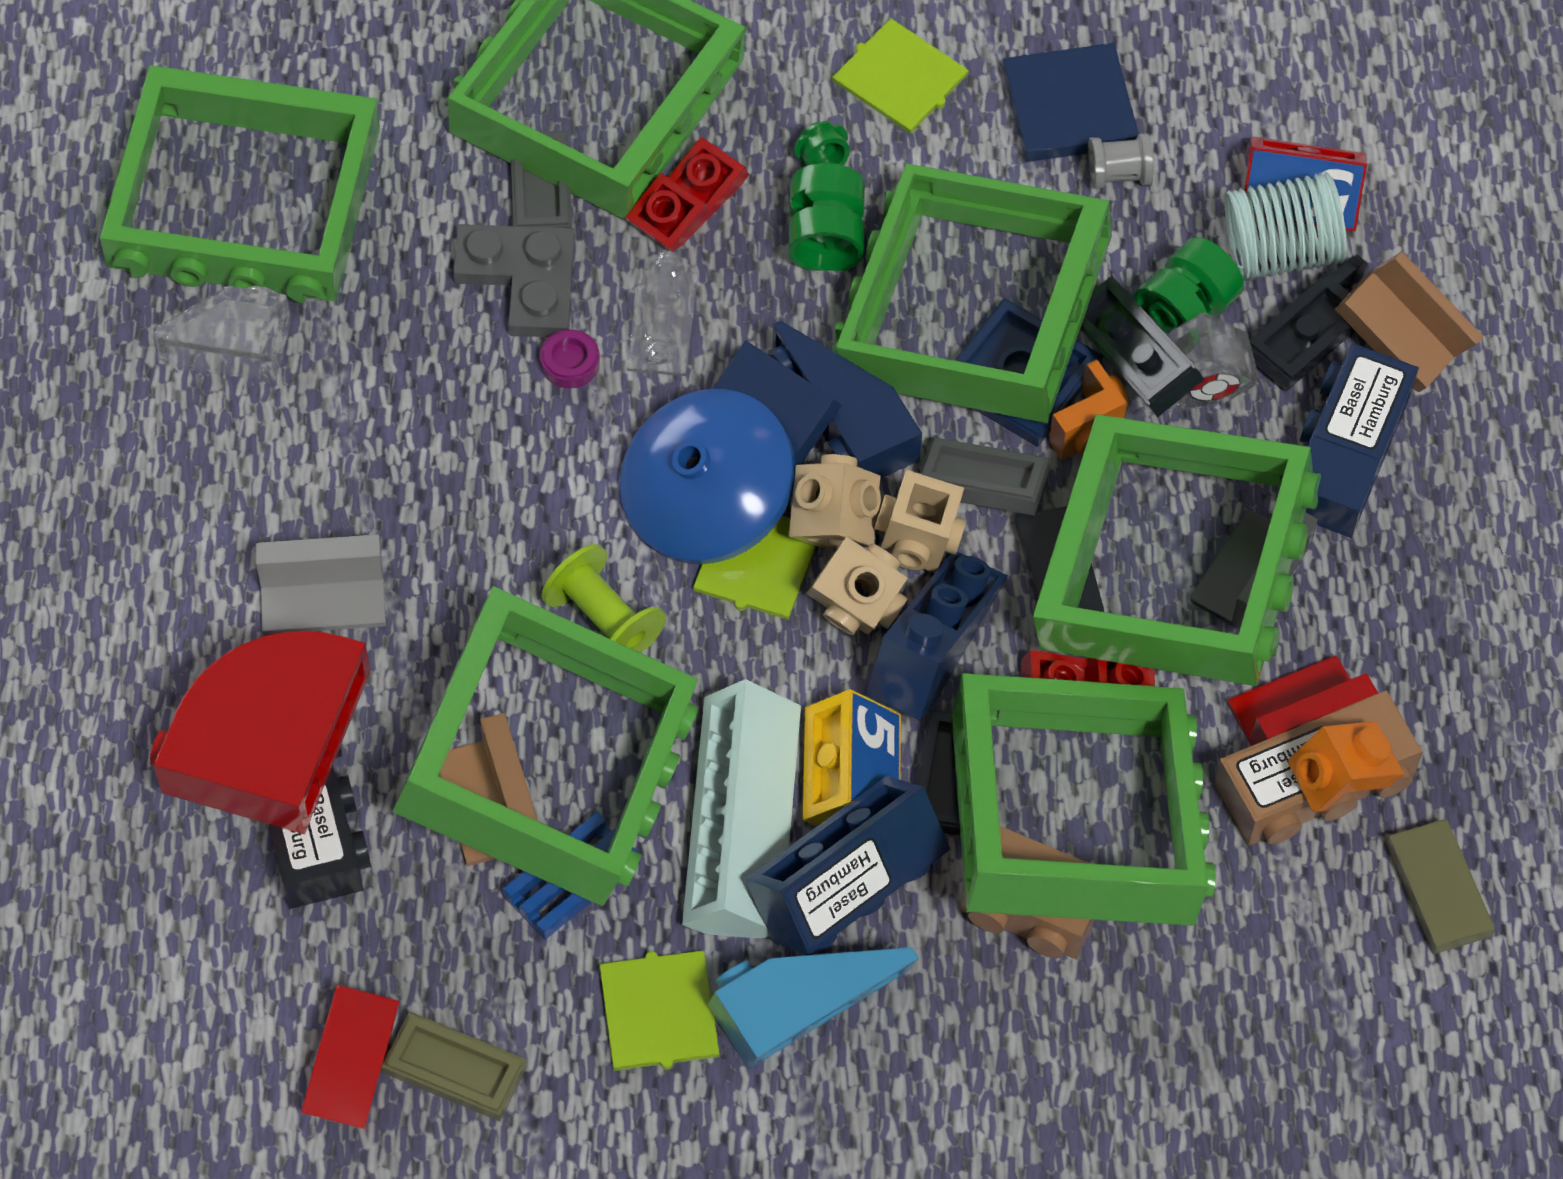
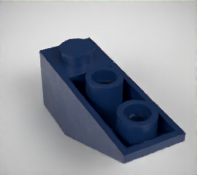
M783 321L773 324L772 349L768 351V355L842 405L822 433L827 441L824 443L826 455L836 454L854 457L858 460L857 467L880 475V479L920 461L922 432L893 386Z
M956 552V555L950 554L883 636L865 694L915 719L921 720L940 696L1008 575L989 567L986 562L977 557L966 556L960 552Z

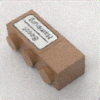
M1386 690L1221 758L1214 785L1248 846L1267 839L1269 844H1278L1296 835L1301 830L1302 823L1319 816H1323L1325 821H1333L1351 812L1357 806V800L1378 792L1381 798H1387L1403 791L1413 781L1422 750ZM1376 721L1380 730L1388 739L1391 750L1404 775L1390 788L1348 792L1343 794L1326 811L1314 812L1289 767V758L1323 726Z

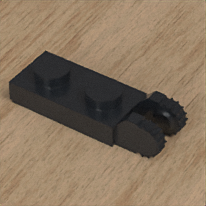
M1356 254L1349 258L1347 262H1344L1332 274L1328 275L1325 273L1248 340L1244 356L1286 391L1291 389L1355 332L1335 308L1350 293L1347 289L1362 278L1368 262Z

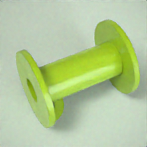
M591 544L579 549L565 559L550 575L542 590L543 601L550 607H558L572 599L607 638L637 652H643L653 644L663 630L666 623L665 612L659 607H650L636 614L599 575L606 564L607 551L599 544Z

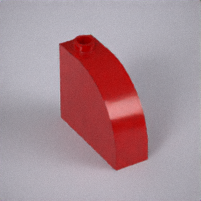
M291 631L257 638L238 646L217 659L201 673L188 689L174 715L169 730L159 731L154 740L150 753V766L155 769L161 793L305 835L370 674L366 643L325 632Z

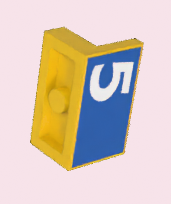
M851 689L805 707L803 821L818 826L884 777L890 776L900 779L901 714Z

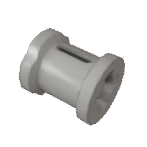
M1138 134L1136 140L1102 142L1099 137L1089 138L1088 165L1092 187L1099 189L1103 188L1105 183L1134 180H1139L1142 186L1152 185L1154 162L1149 134Z

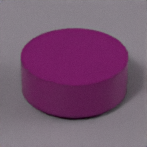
M573 329L558 331L548 337L542 345L540 351L541 369L546 379L558 387L571 389L584 386L592 381L598 373L600 367L598 345L591 336L582 331Z

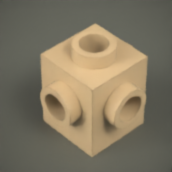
M845 455L821 456V464L796 465L794 488L790 498L791 520L789 537L820 548L836 549L846 536L863 548L874 544V527L881 504L879 490L880 475L857 467L858 460Z
M906 470L897 497L885 494L874 529L885 532L881 548L898 559L901 567L910 570L924 569L935 573L939 568L944 552L956 555L966 524L965 519L956 517L964 488Z
M846 536L806 594L827 608L823 613L824 618L840 630L850 635H854L857 629L869 634L878 623L888 629L908 599L899 591L908 577L897 571L901 563L886 550L875 544H870L865 549ZM855 582H860L867 587L869 597L858 594L855 589Z

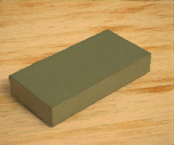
M1447 819L1388 836L1386 846L1433 955L1493 936L1495 927Z
M409 1011L382 1065V1073L501 1122L528 1065L527 1059Z

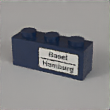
M1351 343L1343 364L1335 361L1331 362L1320 390L1321 395L1328 397L1323 411L1315 408L1311 409L1300 437V442L1308 444L1307 447H1311L1313 472L1321 473V480L1317 491L1316 509H1306V513L1318 519L1317 526L1349 538L1353 537L1411 397L1419 367Z
M886 776L752 873L745 881L772 941L810 955L833 944L837 939V934L858 918L870 915L881 908L885 898L905 883L924 876L930 870L931 864L951 849L924 787Z

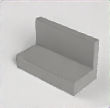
M379 534L256 543V566L261 586L263 635L291 631H325L386 626L383 558Z

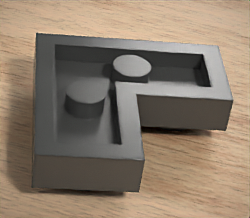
M458 224L454 283L512 286L509 316L510 336L550 337L558 331L568 330L570 323L575 228Z

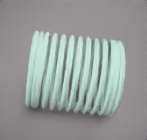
M1326 171L1324 174L1316 173L1313 179L1306 175L1303 182L1297 177L1294 183L1287 179L1284 185L1278 180L1275 188L1271 183H1268L1265 189L1259 184L1256 191L1250 186L1247 192L1240 188L1239 191L1234 189L1233 192L1228 190L1226 193L1224 206L1229 243L1244 282L1247 279L1253 281L1256 276L1262 279L1266 274L1272 277L1275 272L1280 276L1284 271L1290 274L1294 268L1300 272L1303 267L1310 270L1313 265L1319 268L1322 263L1327 267L1331 262L1335 265L1338 262L1342 264L1346 259L1347 240L1341 202L1334 180ZM1309 189L1311 192V197L1315 210L1318 237L1316 234V229L1311 211ZM1299 190L1302 196V201L1306 215L1308 237L1303 220ZM1290 193H1291V196H1292L1293 205H1294V209H1295V215H1296L1297 226H1298L1299 240H1298V236H1297V232H1296V228H1295V224H1294V218H1293L1292 207H1291ZM1281 196H1282L1283 205H1284L1285 214H1286V220H1287V225H1288L1289 239H1288V235H1287V231H1286V227H1285V222H1284V216H1283L1282 204H1281ZM1262 200H1263V204H1264V208H1265V213H1266V218H1267V224H1268V230H1269V237H1268V233H1267V229H1266V224H1265V218H1264V213H1263ZM1272 200H1273L1274 209H1275V213H1276V219H1277V225H1278V231H1279V238H1278V234H1277V230H1276V226H1275V220H1274L1273 208H1272ZM1253 204H1254L1255 213H1256V217H1257V223H1258V229H1259L1260 240H1259V236H1258V232H1257V227H1256V222H1255V217H1254ZM1236 248L1239 250L1240 258L1242 261V267L1239 265ZM1315 250L1318 255V262L1315 259ZM1325 250H1326L1327 255H1328L1327 260H1326V258H1325V256H1324ZM1286 252H1287V256H1288V258H1289V260H1290V266H1289V267H1288L1287 262H1286V261H1287ZM1296 253L1299 258V266L1296 262ZM1306 253H1307V255H1308V257H1309V262H1308V263H1307V261H1306V259H1305ZM1267 255L1271 263V270L1268 268ZM1277 255H1278L1279 261H1280V263H1281V264H1280V269H1279V267H1278V265H1277ZM1258 258L1262 266L1261 272L1258 268Z

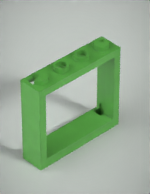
M515 0L507 14L504 26L495 37L488 36L483 41L478 50L475 63L466 75H459L453 80L454 90L445 101V105L448 107L449 133L511 163V159H515L523 163V170L558 187L560 181L571 189L572 194L626 220L627 214L659 174L664 172L744 60L746 27L691 0H589L698 53V56L613 169L490 108V105L569 2V0Z
M150 65L100 236L107 268L130 271L132 278H141L146 274L172 277L179 284L189 287H198L203 285L204 282L227 285L240 294L250 296L258 295L262 291L287 294L292 300L305 304L306 298L337 302L381 129L377 98ZM166 116L348 143L319 256L131 228V222L161 117Z
M906 163L897 188H894L893 192L887 191L884 202L885 220L881 230H873L870 235L866 252L867 267L864 275L855 276L849 293L850 311L846 322H838L835 327L836 342L832 351L893 386L897 394L1048 423L1112 238L1109 200ZM922 215L1070 243L1024 374L874 345Z
M1096 414L1033 615L1040 649L1257 686L1264 661L1270 662L1272 655L1276 656L1279 629L1274 627L1278 611L1287 612L1293 593V575H1288L1292 559L1302 560L1305 552L1308 527L1307 524L1303 523L1306 509H1316L1318 504L1317 491L1321 480V473L1313 472L1311 447ZM1122 462L1280 486L1239 635L1078 608Z
M493 586L474 623L392 812L598 905L604 906L617 883L628 887L638 867L642 854L633 851L632 848L637 835L644 839L647 838L659 813L661 804L651 799L656 786L663 789L667 787L678 764L680 755L670 750L676 737L683 741L685 740L697 715L699 707L689 702L698 679ZM497 639L662 713L607 852L438 777Z
M962 673L952 711L966 911L1195 926L1205 896L1213 897L1216 874L1213 862H1205L1204 850L1209 838V817L1207 812H1199L1198 800L1200 799L1203 786V769L1201 763L1193 762L1192 751L1196 743L1197 721L1195 715L1187 714L1184 688ZM991 726L1160 737L1175 869L1002 858Z

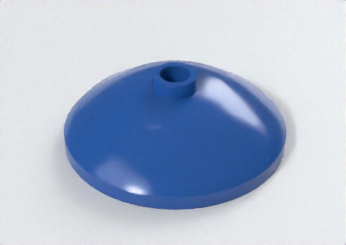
M727 389L699 390L680 396L652 414L637 431L627 449L620 475V494L626 517L634 531L645 543L669 559L689 564H709L736 557L760 542L774 528L783 515L794 487L795 455L787 431L778 418L764 404L751 396ZM700 454L699 463L694 468L686 469L687 461L692 456Z

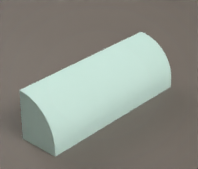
M746 679L704 697L682 925L709 935L766 938L771 936L745 879L789 847L801 705Z

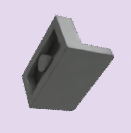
M1252 510L1244 514L1193 591L1190 599L1192 604L1240 630L1271 520ZM1306 512L1303 523L1307 524L1308 534L1303 558L1311 547L1318 522L1317 518ZM1292 559L1288 575L1294 573L1302 560Z

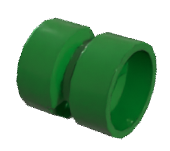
M819 163L806 166L796 171L790 180L789 213L792 218L789 220L788 256L795 265L804 270L847 271L857 266L863 259L864 222L861 218L864 217L865 180L860 173L850 167L839 164Z
M1194 237L1186 241L1168 259L1165 268L1156 270L1135 291L1133 299L1178 348H1185L1193 343L1209 327L1213 321L1212 317L1220 316L1242 294L1245 289L1244 278L1239 267L1220 246L1208 239Z

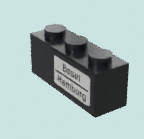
M341 747L336 758L342 757ZM333 766L305 835L268 824L289 909L364 891L360 870L371 867L370 857L363 831L350 833L346 814L357 812L349 777L345 775L336 778Z

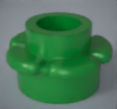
M828 121L813 123L806 127L797 139L794 146L795 156L800 158L801 166L819 163L844 165L850 155V148L847 143L848 133L840 124L832 126Z

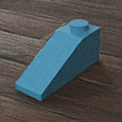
M910 947L770 958L755 968H752L748 960L715 980L719 990L713 994L708 1007L747 1067L751 1069L902 976L913 967L919 957L913 948Z

